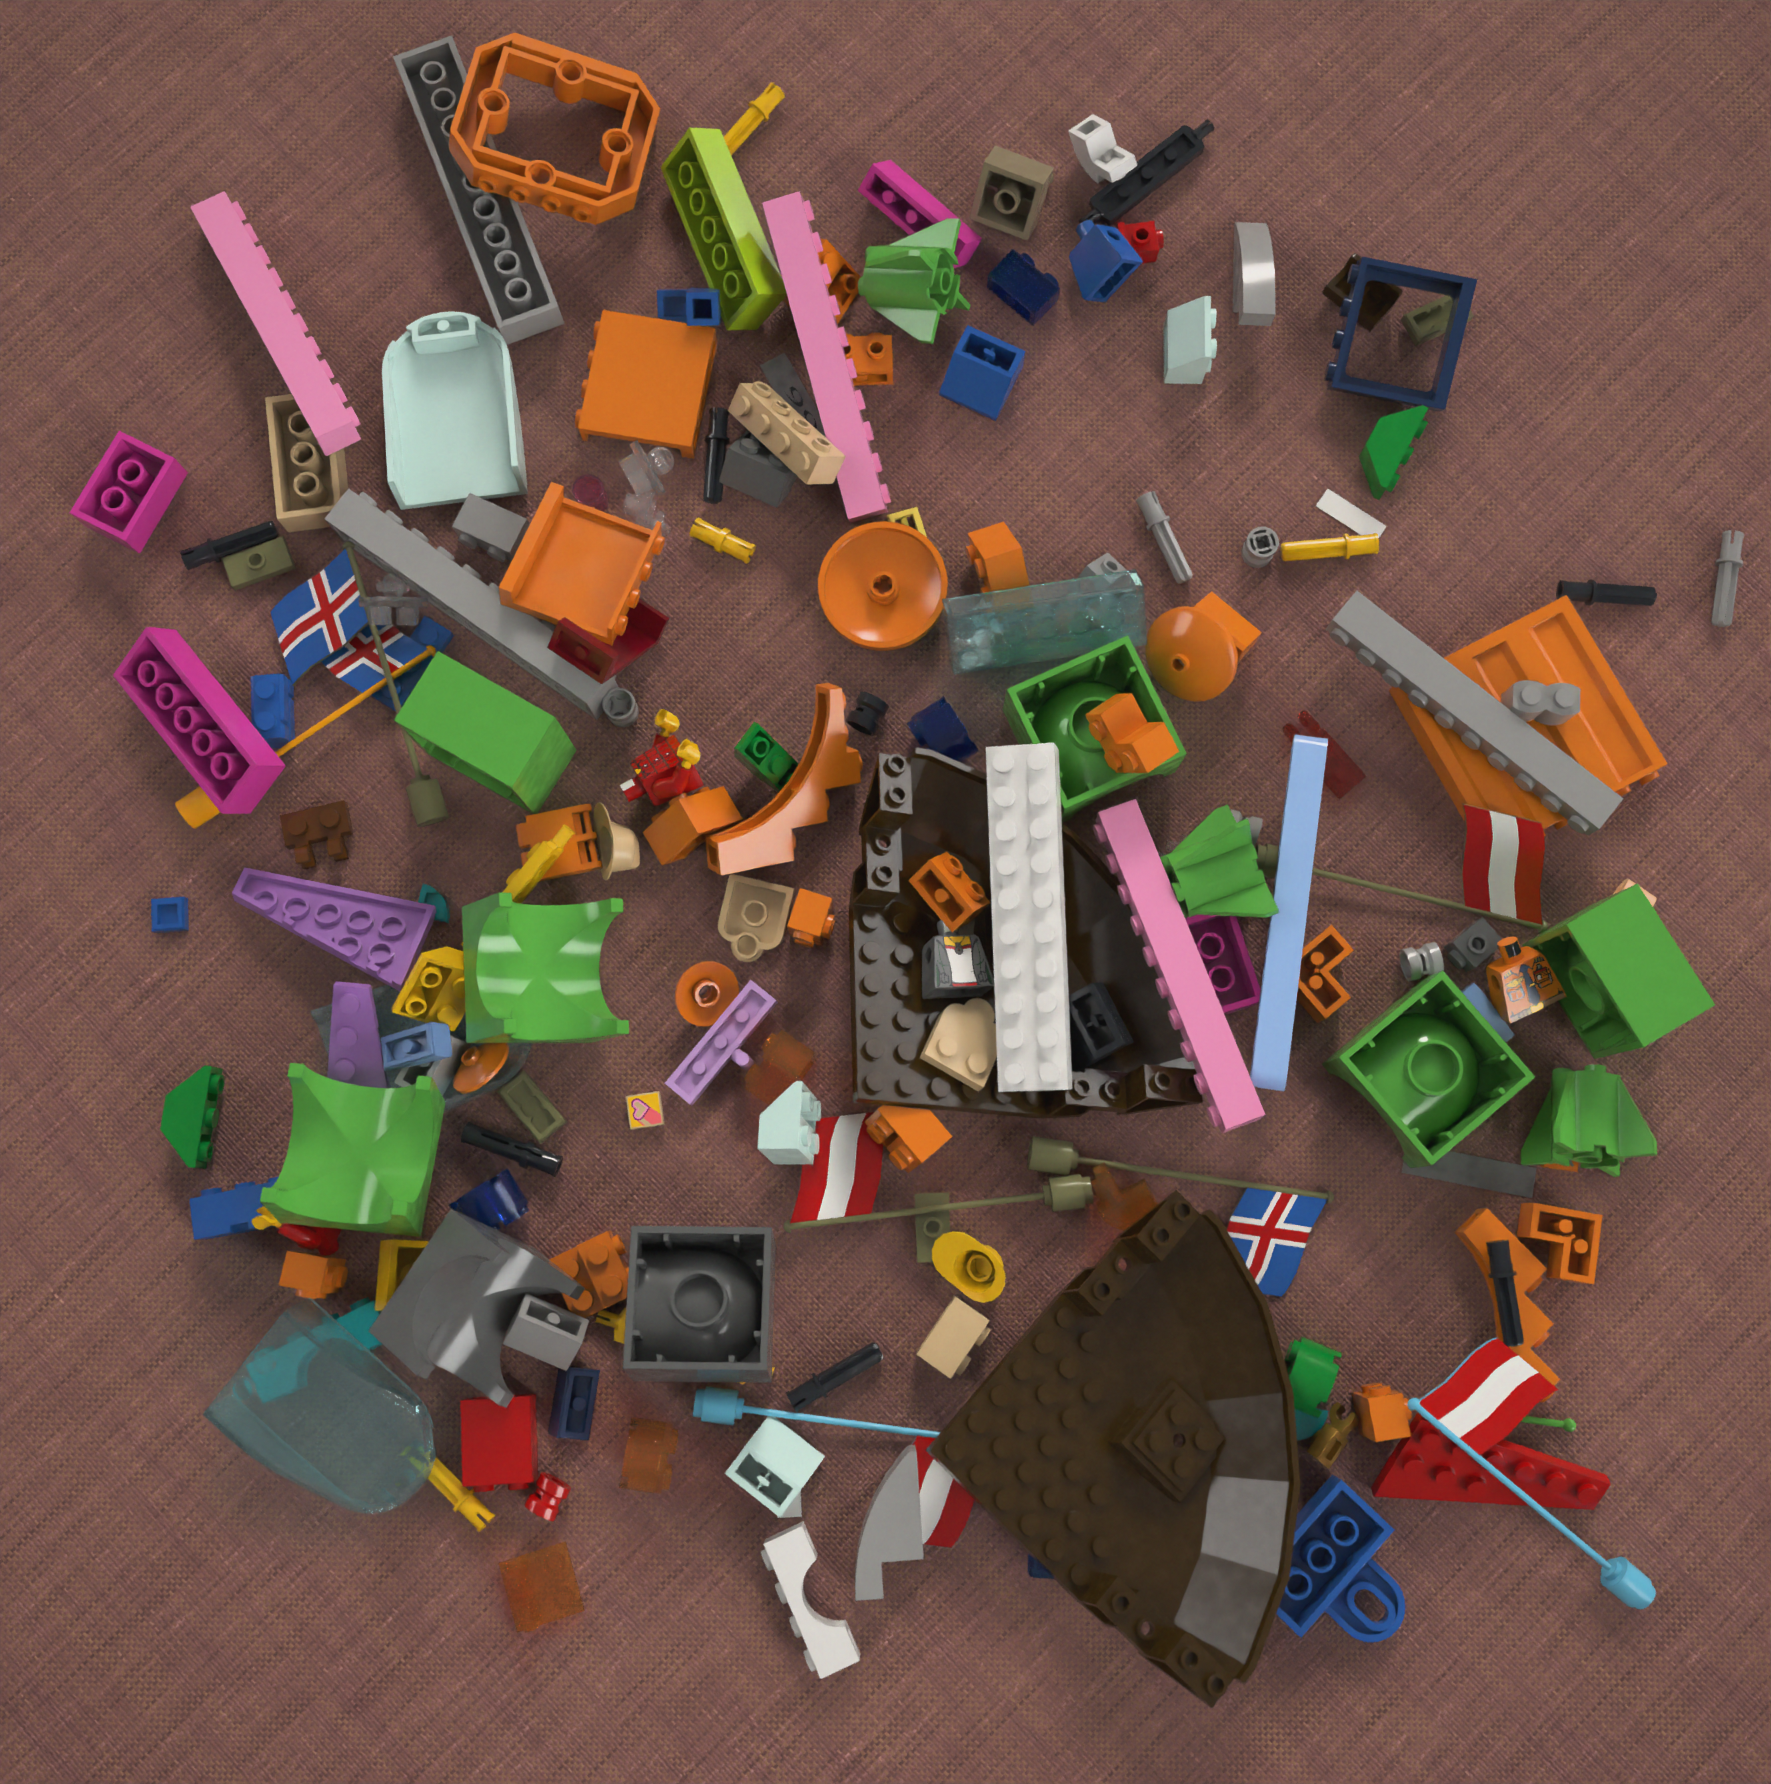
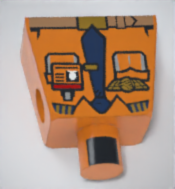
M1514 936L1504 938L1497 943L1502 957L1488 963L1486 973L1492 1005L1500 1014L1502 1020L1511 1024L1567 997L1548 961L1540 951L1529 946L1521 948L1518 938Z

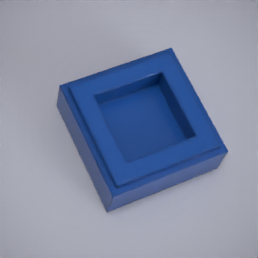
M188 898L151 899L152 932L189 931Z

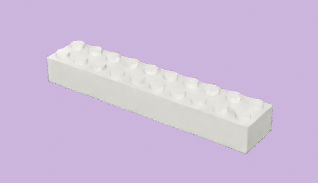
M1055 743L986 747L998 1092L1071 1090L1072 1068L1059 749Z

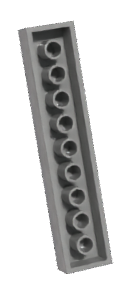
M452 35L393 56L496 324L506 345L565 324L518 202L509 197L494 192L488 193L472 186L449 151L450 128L467 77ZM488 134L484 147L497 151L491 134Z
M348 488L325 517L326 522L342 542H353L355 544L353 549L591 717L596 720L604 711L602 704L604 696L613 688H619L615 681L616 675L605 683L600 684L547 648L555 630V626L545 620H542L540 623L531 615L500 604L499 586L492 582L489 586L479 579L481 575L467 564L460 567L453 561L455 557L443 547L433 548L428 543L429 539L419 530L413 528L409 531L402 525L403 521L390 510L383 513L376 507L378 505L377 502L366 493L361 492L357 495Z

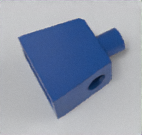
M1086 220L1081 222L1076 228L1081 241L1070 252L1069 259L1083 299L1106 302L1143 261L1118 229L1110 226L1094 225L1092 220Z

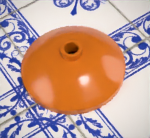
M1176 607L1160 615L1148 630L1145 640L1147 664L1157 682L1172 695L1187 701H1206L1221 694L1231 684L1237 670V649L1228 629L1211 613L1195 607ZM1178 659L1183 662L1184 666L1179 663Z

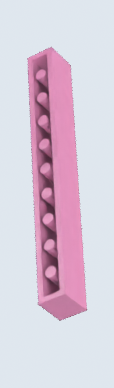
M224 191L191 206L190 208L325 456L361 440L355 428L361 425L352 407L345 409L343 403L348 400L339 383L331 384L330 379L334 378V375L325 359L322 361L318 360L317 356L322 353L313 336L305 337L304 333L309 330L300 313L293 315L291 310L296 307L288 291L280 292L279 287L283 286V283L274 267L268 270L266 265L271 262L263 246L256 247L254 245L259 240L250 223L243 225L242 221L246 217L238 201L231 203Z
M800 191L763 202L764 212L826 439L846 456L836 477L848 520L853 523L887 513L886 504L891 503L887 484L881 485L878 477V472H882L883 469L878 452L872 454L869 441L874 440V435L870 422H864L861 410L866 409L861 389L855 391L852 381L853 378L857 377V372L853 359H847L844 347L849 346L844 326L838 328L835 316L840 314V309L836 296H829L826 284L832 283L827 263L821 265L818 253L823 251L819 233H812L809 221L815 220L810 200L804 201Z
M1133 799L1098 812L1096 824L1093 825L1096 839L1099 844L1104 842L1108 851V854L1105 855L1107 866L1111 874L1116 873L1121 883V885L1117 886L1119 896L1123 904H1129L1133 916L1130 917V922L1136 936L1142 935L1146 947L1142 948L1144 958L1148 966H1154L1158 975V978L1155 979L1157 990L1162 999L1167 997L1171 1010L1168 1011L1169 1020L1174 1030L1179 1029L1184 1042L1181 1043V1049L1186 1061H1192L1197 1072L1194 1075V1081L1201 1095L1206 1094L1210 1104V1107H1207V1113L1213 1127L1219 1126L1221 1133H1225L1260 1120L1265 1116V1112L1137 800Z

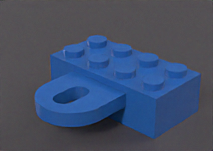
M1334 1475L1328 1478L1297 1514L1290 1578L1276 1614L1299 1637H1302L1325 1611L1352 1637L1364 1642H1379L1389 1638L1398 1630L1405 1615V1599L1400 1586L1371 1558L1393 1533L1394 1529L1344 1481ZM1359 1590H1369L1383 1603L1385 1615L1381 1620L1371 1621L1356 1607L1354 1597Z

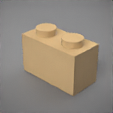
M954 1295L917 1350L916 1355L950 1379L954 1373L960 1376L971 1361L967 1354L972 1346L976 1344L980 1347L988 1336L991 1329L986 1325L990 1320Z

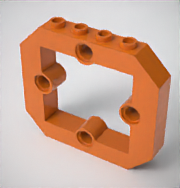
M512 33L476 47L450 128L449 151L472 186L488 193L494 192L509 197L519 203H528L541 207L547 212L572 217L582 223L588 222L598 225L634 209L655 134L660 107L637 73L518 33ZM506 73L553 88L555 97L563 103L573 104L584 98L626 112L622 129H609L602 137L599 163L605 171L609 172L606 186L557 171L550 163L544 160L530 162L484 147L488 134H500L505 131L508 124L510 101L504 91L501 90Z

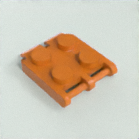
M582 804L525 816V823L515 825L521 849L532 848L539 842L542 843L543 841L553 839L563 824L575 832L564 845V851L540 881L603 868L602 861H598L594 842L597 840V834L592 831L589 814L592 812L591 804ZM581 814H583L584 824L586 829L585 834L583 832V824L581 822L580 816ZM587 842H588V846H589V851H590V856H591V862H589V856H588V854H587V849H586V843H587ZM528 852L521 853L522 866L528 861L526 857Z

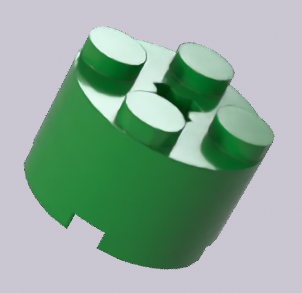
M1302 1336L1299 1341L1295 1339L1293 1342L1290 1341L1284 1361L1289 1362L1287 1372L1293 1390L1294 1409L1317 1419L1320 1417L1322 1411L1317 1410L1316 1407L1321 1402L1327 1403L1339 1369V1365L1334 1364L1333 1360L1340 1359L1342 1352Z

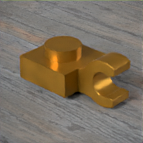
M1339 1402L1335 1403L1330 1409L1331 1425L1326 1423L1322 1429L1313 1435L1310 1447L1307 1450L1312 1457L1328 1469H1330L1348 1443L1345 1437L1358 1425L1360 1419L1355 1413L1351 1412L1346 1420H1341L1340 1417L1345 1407Z

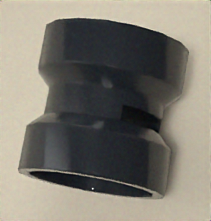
M862 691L856 699V710L849 713L846 723L863 734L874 736L879 728L877 721L880 717L885 716L889 705L882 699Z

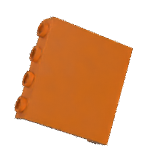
M603 310L601 320L596 321L594 325L593 337L596 340L595 349L590 350L588 354L587 367L590 373L588 380L584 379L582 383L581 398L584 399L582 409L577 410L575 416V428H578L582 440L588 441L590 434L680 449L682 457L694 459L718 342L715 328L687 326V323Z
M551 482L499 585L500 604L557 625L559 620L566 617L601 642L613 645L617 634L622 636L628 623L626 615L629 608L634 609L639 601L641 582H647L653 569L651 561L654 554L659 556L665 543V537L661 536L662 522L657 521L653 530L567 499L564 497V486Z

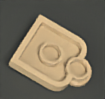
M735 874L729 875L718 920V930L724 939L731 942L732 953L738 960L753 962L762 955L764 950L774 949L781 944L793 901L794 888Z
M973 998L964 1005L956 1003L947 1006L939 1014L920 1058L971 1088L980 1091L984 1088L997 1057L996 1024L994 1023L995 1014L992 1006L980 998Z

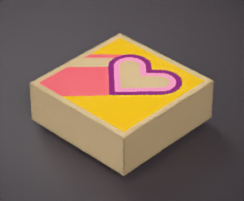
M660 1091L626 1096L630 1130L665 1125Z

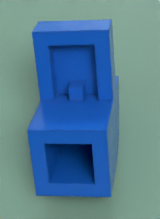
M712 288L658 289V319L687 323V326L720 325L719 289Z

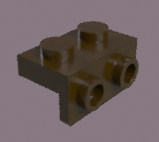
M1354 253L1349 258L1344 268L1322 291L1323 295L1340 308L1344 296L1349 297L1352 284H1347L1351 265H1357V261L1361 258L1357 253ZM1368 281L1365 286L1357 322L1371 332L1392 310L1403 291L1396 285Z

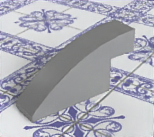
M1235 222L1233 312H1239V325L1271 326L1275 317L1274 258L1271 237L1266 223Z
M908 1445L886 1472L873 1495L865 1515L855 1562V1601L884 1599L881 1562L924 1559L917 1451L915 1445Z

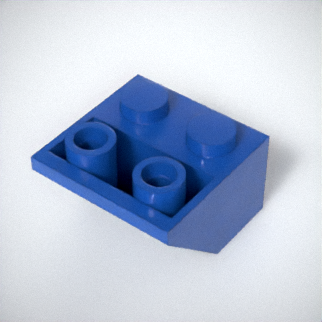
M967 325L953 352L939 391V396L996 421L1023 368L1025 351Z

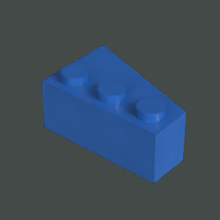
M279 1177L269 1178L268 1183L258 1185L255 1182L235 1184L234 1190L222 1192V1188L201 1190L200 1197L189 1199L194 1240H207L259 1230L253 1226L251 1221L253 1218L262 1215L256 1211L263 1206L260 1202L262 1188H271ZM271 1225L265 1229L274 1228L275 1226Z

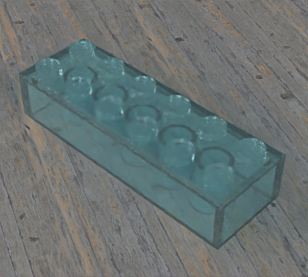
M1136 569L942 599L948 656L954 675L1084 655L1127 635L1134 647L1147 645L1144 584Z

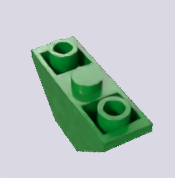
M1422 405L1379 418L1359 455L1373 498L1379 500L1385 490L1391 493L1400 477L1399 474L1395 473L1399 464L1406 465L1414 448L1409 446L1413 437L1419 439L1428 421L1423 419L1428 407Z
M756 722L750 726L734 748V757L754 776L778 793L789 781L799 764Z
M203 1066L165 1097L160 1130L187 1167L206 1169L207 1162H210L214 1152V1145L211 1142L212 1131L216 1128L219 1121V1110L216 1108L218 1095L222 1094L225 1084L222 1068Z

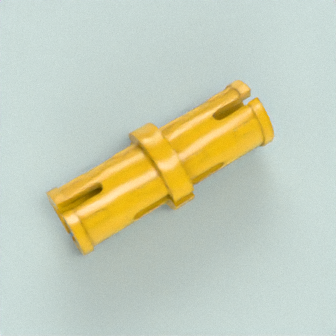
M699 517L695 520L697 526L692 525L689 534L691 537L713 546L714 551L720 554L725 552L746 564L749 563L751 560L749 556L752 557L756 549L755 544L732 535L731 530L727 528L720 529Z

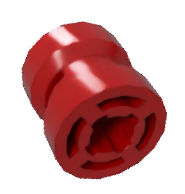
M542 1472L536 1481L537 1489L535 1493L528 1496L524 1506L543 1519L555 1521L560 1511L559 1503L568 1497L572 1488L563 1480Z

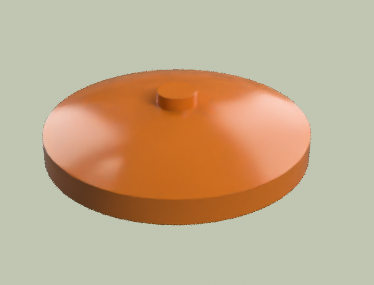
M880 521L860 525L845 533L832 545L820 568L818 594L825 617L841 637L865 649L890 651L904 648L917 642L935 626L946 604L948 578L940 553L926 536L904 524Z

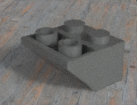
M747 430L728 448L719 482L777 508L788 496L797 475Z

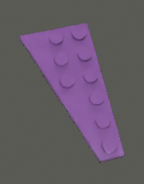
M244 868L232 891L235 902L398 991L402 990L416 964L436 914V907L434 905L250 868Z

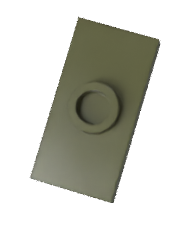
M1445 295L1403 315L1401 322L1415 346L1446 332L1453 303L1451 297ZM1471 310L1467 322L1471 321L1474 317Z
M283 536L222 558L231 587L235 591L296 569L287 541Z
M525 1070L521 1071L498 1091V1094L540 1144L567 1123L566 1119Z
M949 1192L915 1194V1208L949 1204ZM949 1211L915 1215L917 1263L933 1262L932 1248L935 1241L944 1233L950 1232Z

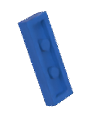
M424 616L410 636V639L425 648L428 645L435 647L436 653L437 651L443 653L454 637V634L432 619ZM432 655L393 680L401 707L432 661ZM385 685L371 695L374 699L396 712L388 685Z

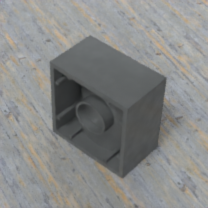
M631 1226L623 1369L633 1381L772 1383L776 1243L772 1227Z

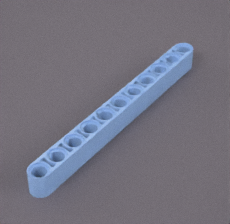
M1294 734L1273 889V899L1279 909V913L1270 916L1250 1070L1251 1081L1254 1087L1284 1091L1286 1086L1328 746L1327 738Z

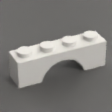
M804 1521L766 1538L763 1544L765 1549L761 1551L762 1558L768 1571L775 1570L779 1583L775 1584L776 1591L782 1604L789 1603L794 1615L789 1617L790 1624L797 1638L803 1636L808 1648L803 1653L811 1672L817 1670L820 1679L860 1661V1652L847 1621L831 1620L819 1615L809 1605L805 1597L803 1587L804 1576L816 1560L817 1551Z

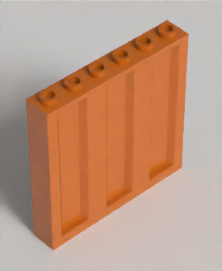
M1567 595L1444 657L1445 660L1500 703L1503 692L1514 683L1524 680L1537 681L1546 686L1554 683H1568L1580 688V712L1567 722L1559 725H1546L1533 719L1526 723L1621 797L1632 791L1629 785L1639 781L1641 786L1658 778L1660 775L1657 770L1668 764ZM1392 686L1389 690L1391 696L1464 822L1465 813L1462 803L1541 822L1543 831L1552 825L1555 826L1556 830L1568 825V820L1560 813L1552 812L1544 807L1541 799L1532 791L1521 789L1514 782V777L1509 773L1493 767L1488 762L1486 755L1478 749L1474 750L1465 745L1458 733L1451 728L1447 729L1441 726L1435 720V715L1425 707L1420 708L1414 705L1409 700L1407 693L1399 687Z

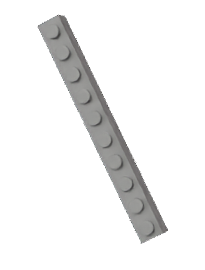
M1356 591L1325 629L1330 633V637L1335 643L1340 646H1347L1355 652L1356 658L1362 664L1374 667L1382 674V678L1386 683L1402 689L1408 694L1409 700L1414 705L1420 708L1425 707L1435 715V720L1441 726L1453 729L1461 736V740L1471 749L1481 751L1488 757L1487 760L1493 767L1509 773L1514 777V782L1521 789L1532 791L1541 799L1544 807L1552 812L1560 813L1568 820V825L1575 831L1590 835L1599 830L1622 802L1623 798L1360 592Z

